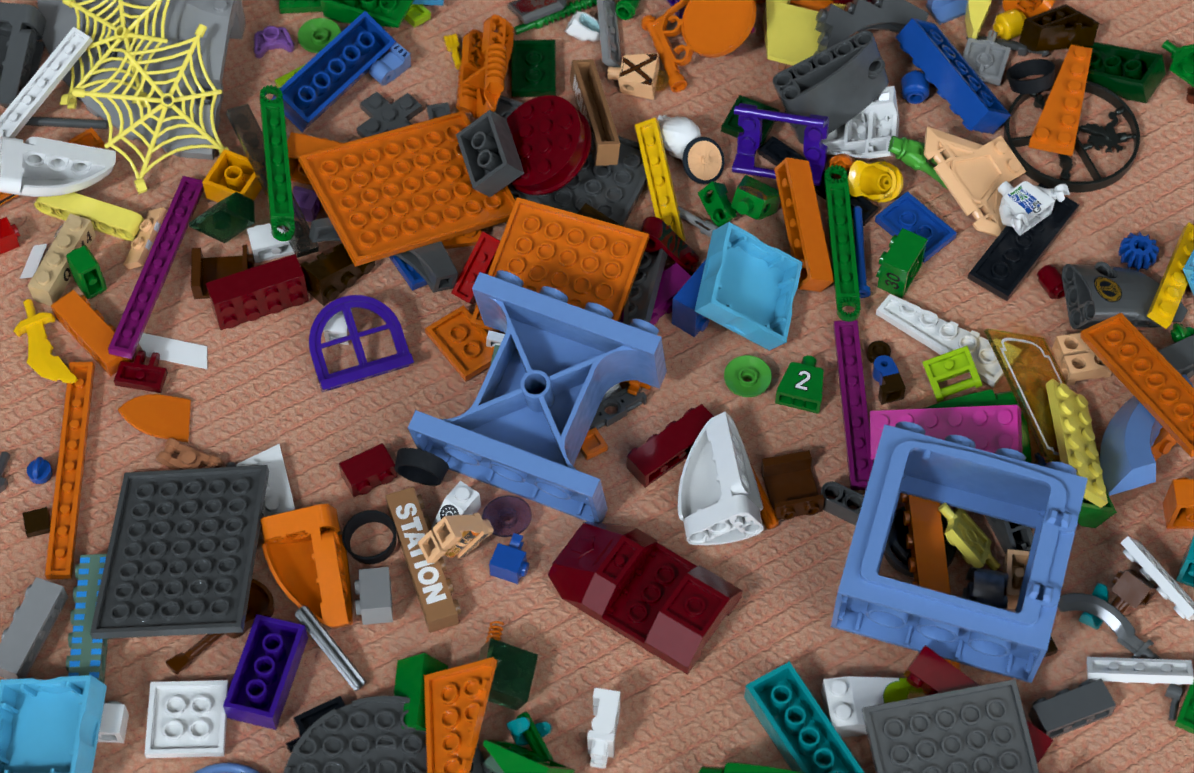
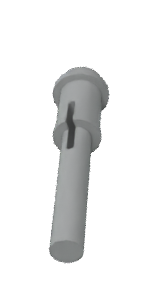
M678 206L680 217L699 228L702 234L711 238L712 231L719 228L709 220L703 221ZM698 223L703 224L704 226L708 227L710 230H708L707 228L701 226V225L698 224Z

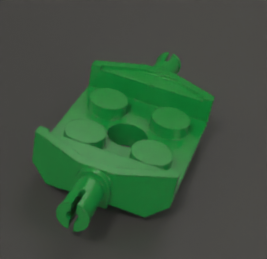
M1166 40L1162 44V48L1172 54L1169 70L1194 87V44L1177 47L1169 42V40Z

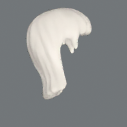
M659 115L657 120L664 148L669 151L671 156L682 160L687 144L693 139L701 137L700 128L687 117L676 116L670 118L666 115Z

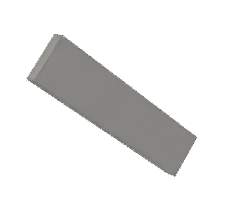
M597 0L602 61L608 67H621L618 21L615 11L616 2L614 0Z

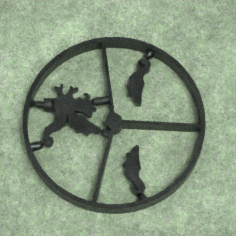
M1090 81L1086 82L1085 92L1104 99L1116 108L1114 112H1109L1108 117L1113 119V121L1109 122L1105 129L1097 124L1087 123L1085 126L1078 127L1075 149L1094 181H1069L1071 176L1069 171L1073 167V159L1069 155L1058 153L1062 172L1060 178L1056 179L1032 167L1016 150L1015 147L1028 146L1031 136L1011 138L1009 130L1010 118L1018 106L1031 96L1035 98L1034 106L1041 108L1043 111L1046 103H1044L1042 94H1020L1014 100L1008 111L1011 116L1005 122L1004 140L1026 170L1024 174L1037 183H1042L1049 188H1055L1059 184H1067L1069 192L1073 193L1100 190L1120 180L1131 168L1140 144L1139 126L1128 105L1107 88ZM1053 85L1044 91L1052 90ZM1122 114L1131 128L1132 135H1127L1125 132L1115 133L1114 127L1118 124L1117 115ZM1079 131L1091 134L1087 144H1081L1078 138ZM1127 139H1134V151L1129 161L1114 174L1101 178L1086 150L1093 148V146L1096 150H1100L1099 146L1103 147L1106 145L1108 147L1105 150L1106 153H1112V147H1115L1117 153H1119V150L1122 151L1123 147L1117 143L1127 142Z

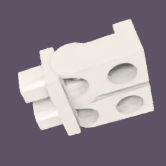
M594 688L593 716L595 717L592 720V730L588 731L587 736L591 767L606 769L608 757L614 758L615 737L620 715V691Z

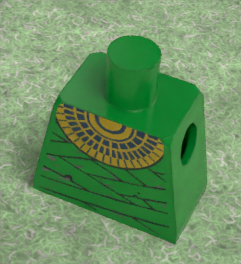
M745 175L736 189L731 207L737 210L739 214H745L756 220H761L777 213L781 202L779 190Z

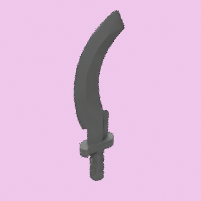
M1084 593L1060 595L1058 608L1061 612L1083 611L1100 618L1117 635V642L1134 654L1131 658H1140L1142 655L1145 659H1162L1148 648L1149 645L1153 646L1154 642L1148 639L1144 643L1135 636V629L1129 620L1110 603L1096 596Z

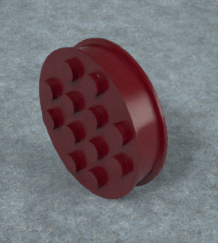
M554 95L539 96L523 103L508 116L507 122L524 170L523 175L511 182L517 190L528 195L549 194L568 184L579 173L590 152L591 128L585 116L569 101Z

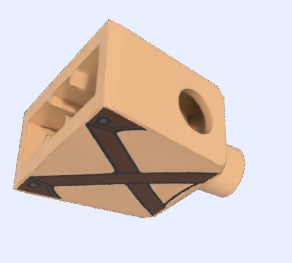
M658 53L625 55L622 58L621 67H608L607 78L608 80H618L619 89L622 94L654 100L660 70Z

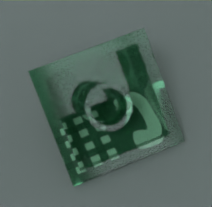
M235 192L191 221L189 227L226 243L255 223L254 200Z

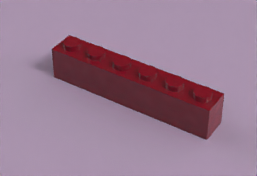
M926 645L918 652L903 673L911 686L923 689L928 695L980 686ZM1026 720L1038 764L1054 740Z

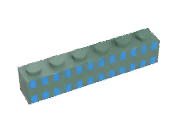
M107 554L80 555V563L75 566V577L78 579L77 587L73 588V600L76 603L75 609L71 610L70 615L73 632H70L68 635V645L71 648L70 656L66 657V670L69 671L68 676L92 675L104 683L108 639H93L90 631Z

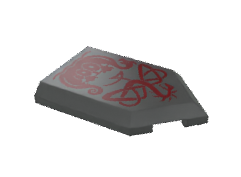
M515 0L508 3V8L524 24H528L563 10L567 5V0Z

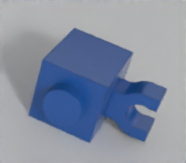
M513 533L509 546L497 544L489 563L491 576L516 584L519 583L521 576H526L529 562H527L526 552L521 551L524 545L522 535Z

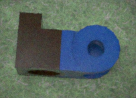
M886 355L878 356L874 361L872 376L880 384L878 398L881 405L904 399L906 387L894 360Z

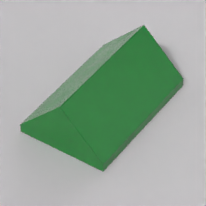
M426 653L397 661L394 696L410 698V703L404 704V711L409 710L403 718L404 723L407 727L426 731L424 675L448 669V665Z

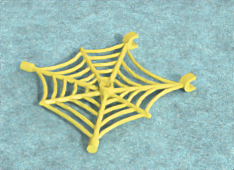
M62 0L63 4L70 8H75L78 30H80L79 11L83 12L86 17L85 34H89V16L94 19L91 36L93 42L86 49L90 59V71L85 75L83 61L80 57L78 60L81 70V81L75 88L85 89L99 83H104L107 79L85 84L92 75L116 71L118 69L116 67L97 69L101 64L112 60L122 61L123 57H107L112 52H132L137 39L141 40L134 51H138L145 40L149 42L143 50H147L153 41L158 42L154 48H159L162 43H168V39L165 38V20L170 0H166L162 14L161 38L156 37L155 25L163 0H155L150 6H140L124 2L123 0H113L97 14L92 12L101 8L110 0H104L88 10L82 7V5L96 0H87L76 3L75 0ZM118 1L119 5L111 14L104 19L99 17ZM124 6L146 10L141 15H131L124 12ZM156 7L152 21V36H148L149 13ZM119 10L120 17L112 24L108 22ZM125 17L137 18L126 28ZM145 18L144 35L139 34V25ZM98 21L103 24L102 33L99 40L94 42ZM106 26H107V27H108V33H107L105 39H103V38H104V35H105V32H106ZM121 41H124L126 50L116 47ZM106 44L109 49L102 56L100 45ZM97 47L99 60L94 65L90 49ZM156 52L150 53L147 60L152 59ZM140 54L138 61H141L145 54ZM149 63L145 64L144 71H147ZM134 65L132 67V73L129 74L131 78L136 70ZM72 66L70 69L71 83L69 93L63 94L60 105H67L68 109H76L77 98L73 97L75 73ZM122 69L120 72L126 73L127 70ZM138 75L135 79L136 86H131V88L136 91L140 86V80ZM113 79L111 82H113V83H119L120 80H119V79ZM124 81L123 85L126 86L129 84V82ZM144 86L138 96H147V93L144 92ZM140 101L142 107L147 108L145 102Z
M202 24L198 25L195 31L196 36L185 41L160 48L133 52L125 51V56L119 68L103 84L91 91H85V89L81 88L73 89V97L85 98V96H90L101 106L106 114L109 136L108 142L104 147H111L117 150L130 163L136 176L134 184L138 194L148 190L143 180L144 175L157 163L176 152L196 148L218 149L219 154H221L224 149L229 150L228 147L223 146L215 128V102L217 95L222 94L223 91L216 89L203 64L200 38H203L207 27ZM193 42L190 49L166 57L136 61L132 56L164 51ZM196 46L200 67L213 91L205 92L195 74L192 54ZM187 54L181 66L171 69L144 71L139 65L170 60ZM127 59H129L130 64L120 82L109 93L97 92L108 85L119 74ZM188 63L190 64V71L195 84L201 93L196 94L188 83L184 73ZM134 65L136 70L122 94H114L127 79ZM179 70L175 78L166 81H153L149 76ZM140 72L143 77L139 88L134 95H126ZM181 78H183L191 95L184 96L180 91L178 84ZM145 81H147L152 86L150 93L146 97L138 96L143 89ZM174 82L169 93L166 94L157 86ZM175 90H177V93L180 97L174 98L173 94ZM156 91L161 98H153L151 96ZM213 96L210 108V122L216 141L206 133L203 122V106L205 97ZM97 97L107 98L115 106L119 114V134L113 139L111 116ZM168 98L172 103L165 104L163 100ZM197 98H201L199 106L201 127L194 122L193 115L194 101ZM113 99H121L128 110L130 126L123 130V114ZM126 100L136 101L139 107L140 119L134 122L132 110ZM186 100H191L189 108L190 118L186 115ZM140 101L145 102L147 106V114L145 115ZM182 101V110H180L174 103ZM149 102L160 104L151 110ZM171 108L180 115L165 118L167 109ZM162 109L159 118L154 115L155 113H157L159 110ZM148 118L158 121L155 131L144 121ZM173 119H184L189 123L176 124L160 131L162 123ZM140 124L153 135L150 144L142 134L135 130ZM179 127L194 128L201 134L175 136L154 147L158 137L169 130ZM129 132H133L141 138L148 147L146 157L124 136ZM200 138L207 139L213 144L188 145L176 148L162 155L148 166L152 153L163 145L177 139ZM122 139L140 156L143 161L140 174L132 159L123 150L114 145L118 140Z

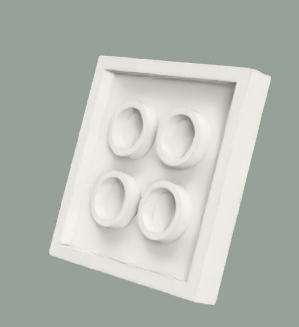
M228 680L150 682L145 757L225 756L227 716L223 704L229 690Z

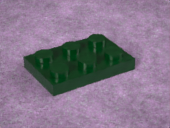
M513 40L512 97L556 96L555 40Z

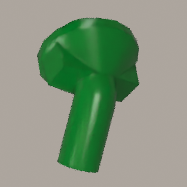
M1178 323L1173 324L1171 336L1175 343L1194 335V328L1185 327Z

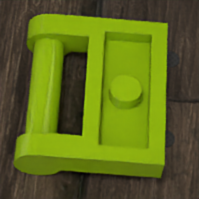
M968 346L922 362L937 402L943 401L944 397L966 389L983 386ZM970 372L971 378L940 389L938 383Z

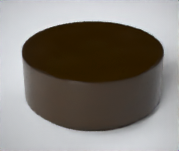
M874 341L868 346L867 358L871 363L874 364L875 359L881 355L890 357L891 348L887 343Z

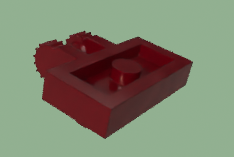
M143 350L138 351L134 363L120 361L114 378L115 386L161 393L168 372L166 368L158 367L160 354L153 352L148 365H144L146 353Z

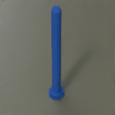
M855 206L853 209L859 294L860 298H866L871 295V290L866 282L862 208Z

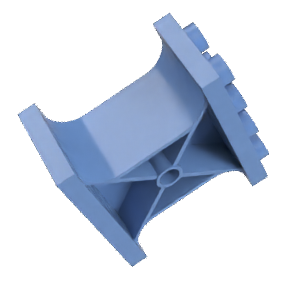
M499 270L495 277L479 272L472 291L484 325L505 333L501 345L476 400L465 413L450 419H438L415 410L408 430L418 449L443 459L448 464L449 470L581 520L602 523L608 508L600 479L580 472L573 466L605 393L611 387L620 382L636 380L660 389L667 370L662 337L657 336L659 330L653 324L641 319H632L630 325L613 320V313L606 307L589 302L584 309L568 304V297L552 287L543 286L539 293L523 288L524 282L518 276L507 271Z

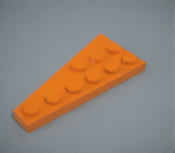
M491 657L424 675L427 773H470L497 665L495 658Z

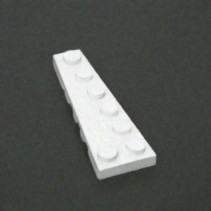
M891 294L888 295L876 310L877 316L940 355L968 346L981 381L993 388L1009 369L1000 348H1003L1002 343L994 339L990 341L981 337L980 333L971 330L969 332L958 327L959 324L953 321L946 322L938 318L937 314L923 310L919 306ZM1005 345L1007 351H1004L1010 366H1012L1014 360L1016 361L1019 357L1020 351Z

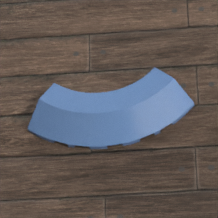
M1181 374L1186 379V381L1194 388L1187 375ZM1135 396L1125 402L1115 413L1104 432L1101 442L1100 466L1103 471L1104 485L1109 496L1156 482V461L1151 447L1163 426Z

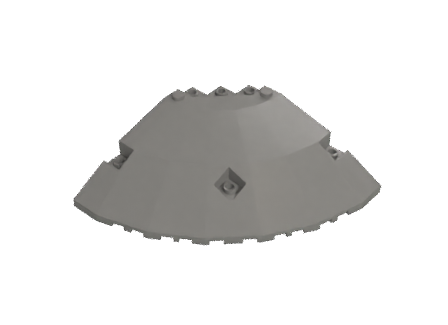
M37 0L38 10L46 19L42 41L49 55H51L73 27L77 28L75 8H70L63 4L62 0ZM75 0V1H76V3H79V2H83V1H87V0ZM96 0L82 5V7L88 10L104 0ZM110 0L101 8L93 11L92 13L97 14L106 6H108L113 0ZM155 0L123 1L134 5L150 6ZM166 0L162 1L155 25L156 37L160 38L162 14ZM170 0L165 20V38L168 39V43H162L160 47L196 36L195 31L199 24L206 26L207 30L203 38H200L203 64L216 89L223 91L222 79L229 39H242L245 30L246 20L242 0ZM118 1L99 17L104 19L111 14L119 5ZM124 6V12L131 15H141L146 10ZM156 7L149 13L148 36H152V21ZM119 10L108 22L112 24L120 17ZM79 11L80 31L85 33L86 17L83 12ZM89 16L90 27L88 36L91 37L94 19ZM125 17L126 28L137 18ZM145 18L139 25V34L144 35ZM98 21L94 42L99 40L102 33L103 24ZM106 26V32H105V35H104V38H103V39H105V37H106V35H107V33H108V27H107V26ZM137 39L132 52L135 50L136 46L138 45L141 39ZM145 40L138 51L143 50L149 41ZM121 41L116 48L126 50L124 41ZM153 41L148 49H154L158 42ZM193 42L156 52L152 59L188 50ZM106 44L100 45L102 56L109 49ZM196 46L192 54L195 74L205 92L213 91L200 67ZM97 47L90 49L94 65L99 60ZM87 50L81 55L85 75L90 71V59ZM112 52L107 58H124L125 55L123 52ZM150 53L145 54L142 60H147ZM187 54L170 60L149 63L147 71L165 70L181 66ZM136 55V61H138L140 55ZM79 60L73 65L75 73L74 88L81 81ZM112 60L103 63L97 70L102 68H119L122 61ZM125 63L122 69L127 70L129 64ZM188 63L184 71L188 83L196 94L201 93L195 84L190 71V64ZM69 70L68 73L62 79V81L64 80V82L69 86V89L71 83V70ZM179 70L149 76L153 81H166L175 78ZM115 71L92 75L85 84L96 80L109 79ZM119 72L114 79L121 80L125 73ZM139 72V73H138V76H139V80H140V83H141V76H142V75H141V73ZM128 76L125 81L130 82L131 77ZM181 78L178 84L180 91L184 96L191 95L183 78ZM145 81L144 92L148 95L152 86ZM110 82L97 92L109 93L118 83ZM174 82L157 86L166 94L169 93ZM103 83L87 87L85 91H91ZM122 84L114 94H122L127 86ZM130 88L126 95H134L136 90ZM177 90L173 94L174 98L180 97ZM156 91L151 96L153 98H161ZM223 93L217 95L214 107L216 132H218L220 124L219 113ZM85 96V98L77 97L78 100L85 104L90 113L98 118L101 117L107 120L106 114L90 96ZM213 96L205 97L203 106V122L206 133L216 141L210 122V108ZM97 97L110 114L112 125L119 129L120 119L115 106L107 98ZM168 98L163 100L165 104L172 103ZM197 98L194 101L193 115L194 122L201 127L199 121L201 98ZM113 99L123 114V130L130 126L128 110L121 99ZM126 100L132 110L134 122L140 119L139 107L137 104H132V100ZM186 100V115L190 118L189 108L191 100ZM182 101L175 102L174 104L182 110ZM149 102L151 110L160 103ZM143 108L144 115L147 114V108ZM171 108L167 109L165 118L180 115ZM162 109L159 110V111H158L157 113H155L154 115L159 118ZM148 118L144 121L155 131L158 121L153 118ZM173 119L162 123L160 131L176 124L189 123L184 119ZM140 124L135 130L142 134L150 144L153 135ZM179 127L169 130L158 137L155 146L175 136L201 134L194 128ZM129 132L127 135H125V137H127L130 140L134 141V139H138L142 141V139L135 135L133 132ZM185 138L177 139L163 145L161 148L168 153L176 148L188 145L213 144L207 139ZM188 149L176 152L173 155L184 158L213 160L216 149Z

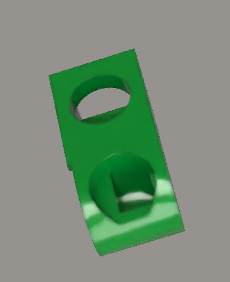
M712 181L699 191L698 195L712 221L720 227L736 218L737 213L731 207V203L726 195L728 190L725 184Z

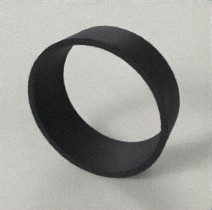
M1032 59L1013 65L1006 72L1011 90L1019 94H1033L1050 88L1055 83V64L1045 59ZM1044 75L1032 80H1019L1027 76Z
M401 448L397 452L395 471L402 477L428 486L440 485L449 469L448 464L443 459L420 449Z
M366 510L357 513L349 519L343 529L342 541L344 547L355 560L363 564H377L386 560L393 553L396 546L395 524L387 514L381 511ZM366 523H382L392 531L393 539L391 544L378 555L363 557L351 551L350 540L357 528Z

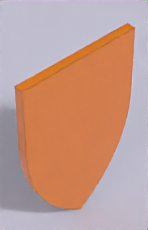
M148 394L135 397L118 408L119 413L128 423L145 434L163 439L173 438L187 443L189 441L190 399Z

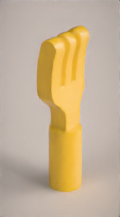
M457 34L443 36L447 51L452 52L455 68L459 70L462 58L460 52H458L460 45Z

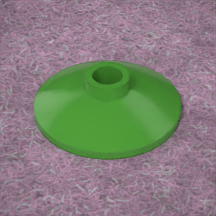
M311 19L300 27L298 41L305 50L319 53L341 33V30L337 23L330 19Z
M750 355L739 356L731 360L724 371L726 386L731 392L741 397L761 395L769 388L772 379L769 366L762 359Z

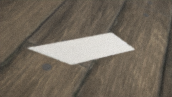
M146 333L142 334L139 345L145 351L147 357L151 358L152 353L156 352L160 354V360L207 369V346Z

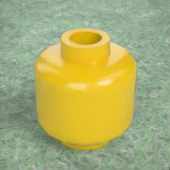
M1016 9L1002 12L996 16L993 29L997 32V36H1000L1002 39H1013L1021 36L1026 17L1023 12H1019Z

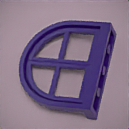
M350 295L338 298L326 305L312 324L309 335V351L322 393L413 366L414 364L398 318L389 307L374 298L363 295ZM351 308L370 310L380 316L386 325L358 333ZM342 311L350 335L321 344V336L325 325L335 314ZM389 329L397 354L367 362L360 337ZM351 340L359 365L329 374L322 349Z

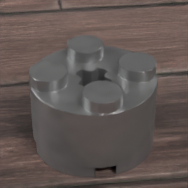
M970 567L965 579L970 582L967 588L963 589L962 598L1006 610L1008 597L1004 596V588L1008 584V573Z

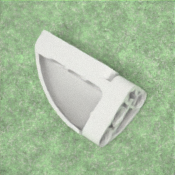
M726 412L712 417L705 424L690 449L680 478L678 515L683 521L687 542L691 545L733 543L758 535L764 528L760 514L763 504L756 479L735 422Z

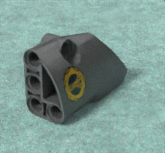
M1098 262L1095 265L1066 264L1063 267L1062 282L1069 322L1073 329H1087L1119 313H1122L1135 327H1161V325L1147 317V313L1160 285L1152 278L1137 270L1113 267L1105 262ZM1181 302L1172 322H1182L1188 311Z

